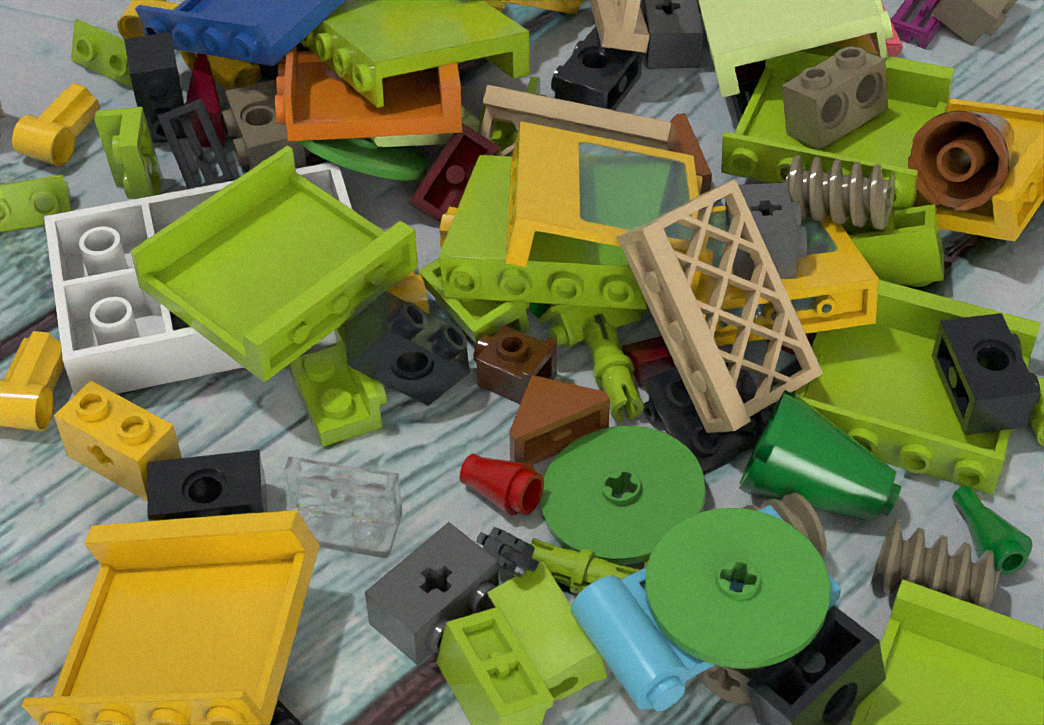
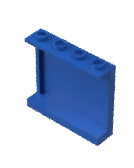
M184 0L174 10L144 5L137 6L135 10L143 23L142 28L146 36L170 32L173 48L176 50L274 66L346 0Z

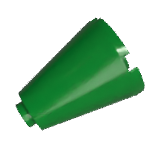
M784 390L767 420L769 423L762 436H759L741 477L739 489L751 495L777 499L779 501L785 495L798 493L804 496L814 509L868 521H874L879 513L888 516L901 491V486L894 483L896 471L797 394Z

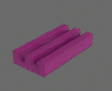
M905 0L891 18V22L896 32L903 34L901 41L910 43L915 38L918 39L917 47L926 49L943 23L932 15L924 28H922V25L940 0L925 1L911 23L905 21L921 0Z

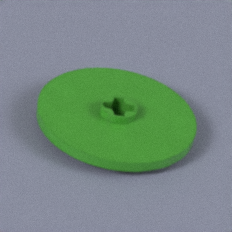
M370 137L297 141L309 151L332 163L353 171L385 179L402 181L421 179L426 175L429 167L428 158L415 146L380 147Z
M615 426L588 433L570 443L557 454L543 477L544 491L540 498L543 518L547 528L564 548L580 552L583 548L594 551L597 558L618 565H629L648 561L655 545L670 528L687 517L703 512L706 501V488L703 471L698 460L679 440L652 428ZM624 488L632 490V493L625 492L621 498H615L613 496V494L620 495L623 492Z
M744 508L707 510L687 517L675 524L655 545L647 563L645 576L647 604L654 621L665 636L677 647L693 657L710 664L729 668L748 669L770 666L799 653L810 644L820 631L830 602L831 589L828 570L820 553L810 540L795 527L775 516ZM733 579L745 581L742 592L730 590Z

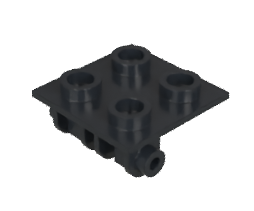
M733 344L718 346L719 350L731 354ZM673 367L642 382L649 395V401L644 403L643 410L647 419L650 422L659 420L664 423L670 436L679 440L693 453L703 472L755 447L759 436H762L769 423L767 420L771 411L767 406L750 416L751 422L735 431L707 433L677 367ZM740 368L736 388L743 403L755 397L757 386L749 371Z

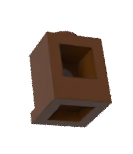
M505 325L494 336L487 333L479 339L473 354V360L477 366V386L517 404H521L532 375L552 380L557 376V341L548 337L545 342H542Z

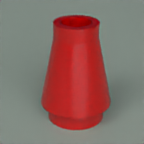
M473 453L464 460L460 469L459 479L462 484L473 488L510 516H515L519 513L522 515L532 513L539 504L544 491L543 476L537 473L534 466L529 463L486 458Z

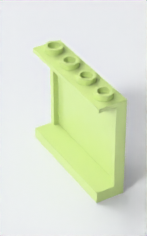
M698 0L722 98L740 93L735 67L866 34H870L879 56L886 58L888 54L885 40L893 38L889 14L887 10L883 11L881 0Z

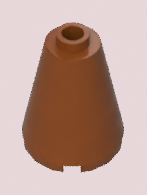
M949 111L933 117L916 132L913 138L911 156L908 157V169L918 170L916 188L927 201L935 205L941 204L946 207L955 208L954 210L966 211L982 206L999 192L1006 181L1014 144L1013 128L1005 118L990 113Z

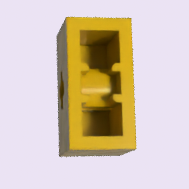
M91 380L54 415L68 457L146 501L148 462L182 458L173 424Z

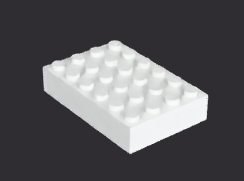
M330 162L296 169L298 174L352 209L339 165ZM233 181L44 216L62 357L74 396L90 380L118 394L243 368L242 365L139 288L130 253L132 249L143 241L152 237ZM360 310L358 313H356L354 316H352L350 319L344 322L345 325L349 323L354 317H356L362 310ZM335 330L302 355L337 345Z

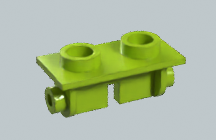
M75 19L71 61L133 88L124 39L100 27H95L80 19Z
M64 175L0 184V232L45 225L44 216L72 211L69 201L71 200L68 182L64 179Z
M550 304L551 308L538 321L539 324L552 320L554 326L549 328L550 338L557 341V347L564 345L566 348H570L575 344L585 341L584 335L586 331L597 324L594 317L600 315L603 324H612L617 329L640 321L641 315L648 312V307L647 310Z

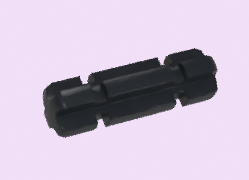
M493 527L489 535L480 532L476 542L483 545V549L498 560L500 568L513 576L521 578L526 569L535 572L538 568L539 561L532 558L535 547L498 527Z

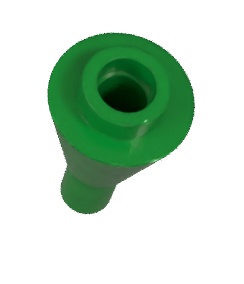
M970 486L958 488L953 493L952 500L967 519V526L978 559L986 550H990L994 553L995 570L999 571L1002 567L1000 575H1010L1020 570L1026 564L1032 551L1033 544L1031 538L993 510L985 507Z

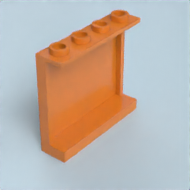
M296 45L278 61V76L276 77L277 95H275L277 124H286L287 141L463 133L461 85L457 63L382 78L384 106L377 108L311 51L297 52Z

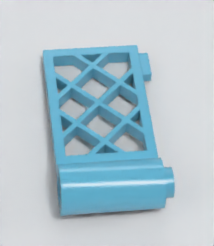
M771 505L758 510L783 520ZM647 567L622 580L616 576H608L596 580L575 598L570 610L572 616L637 708L642 710L654 708L656 711H662L671 707L684 695V684L686 681L713 667L714 664L707 663L686 653L670 641L660 630L651 615L646 600L645 576ZM830 575L831 593L828 610L833 605L838 608L839 604L836 600L839 599L841 588ZM733 579L730 590L742 592L744 584L737 583L736 579Z

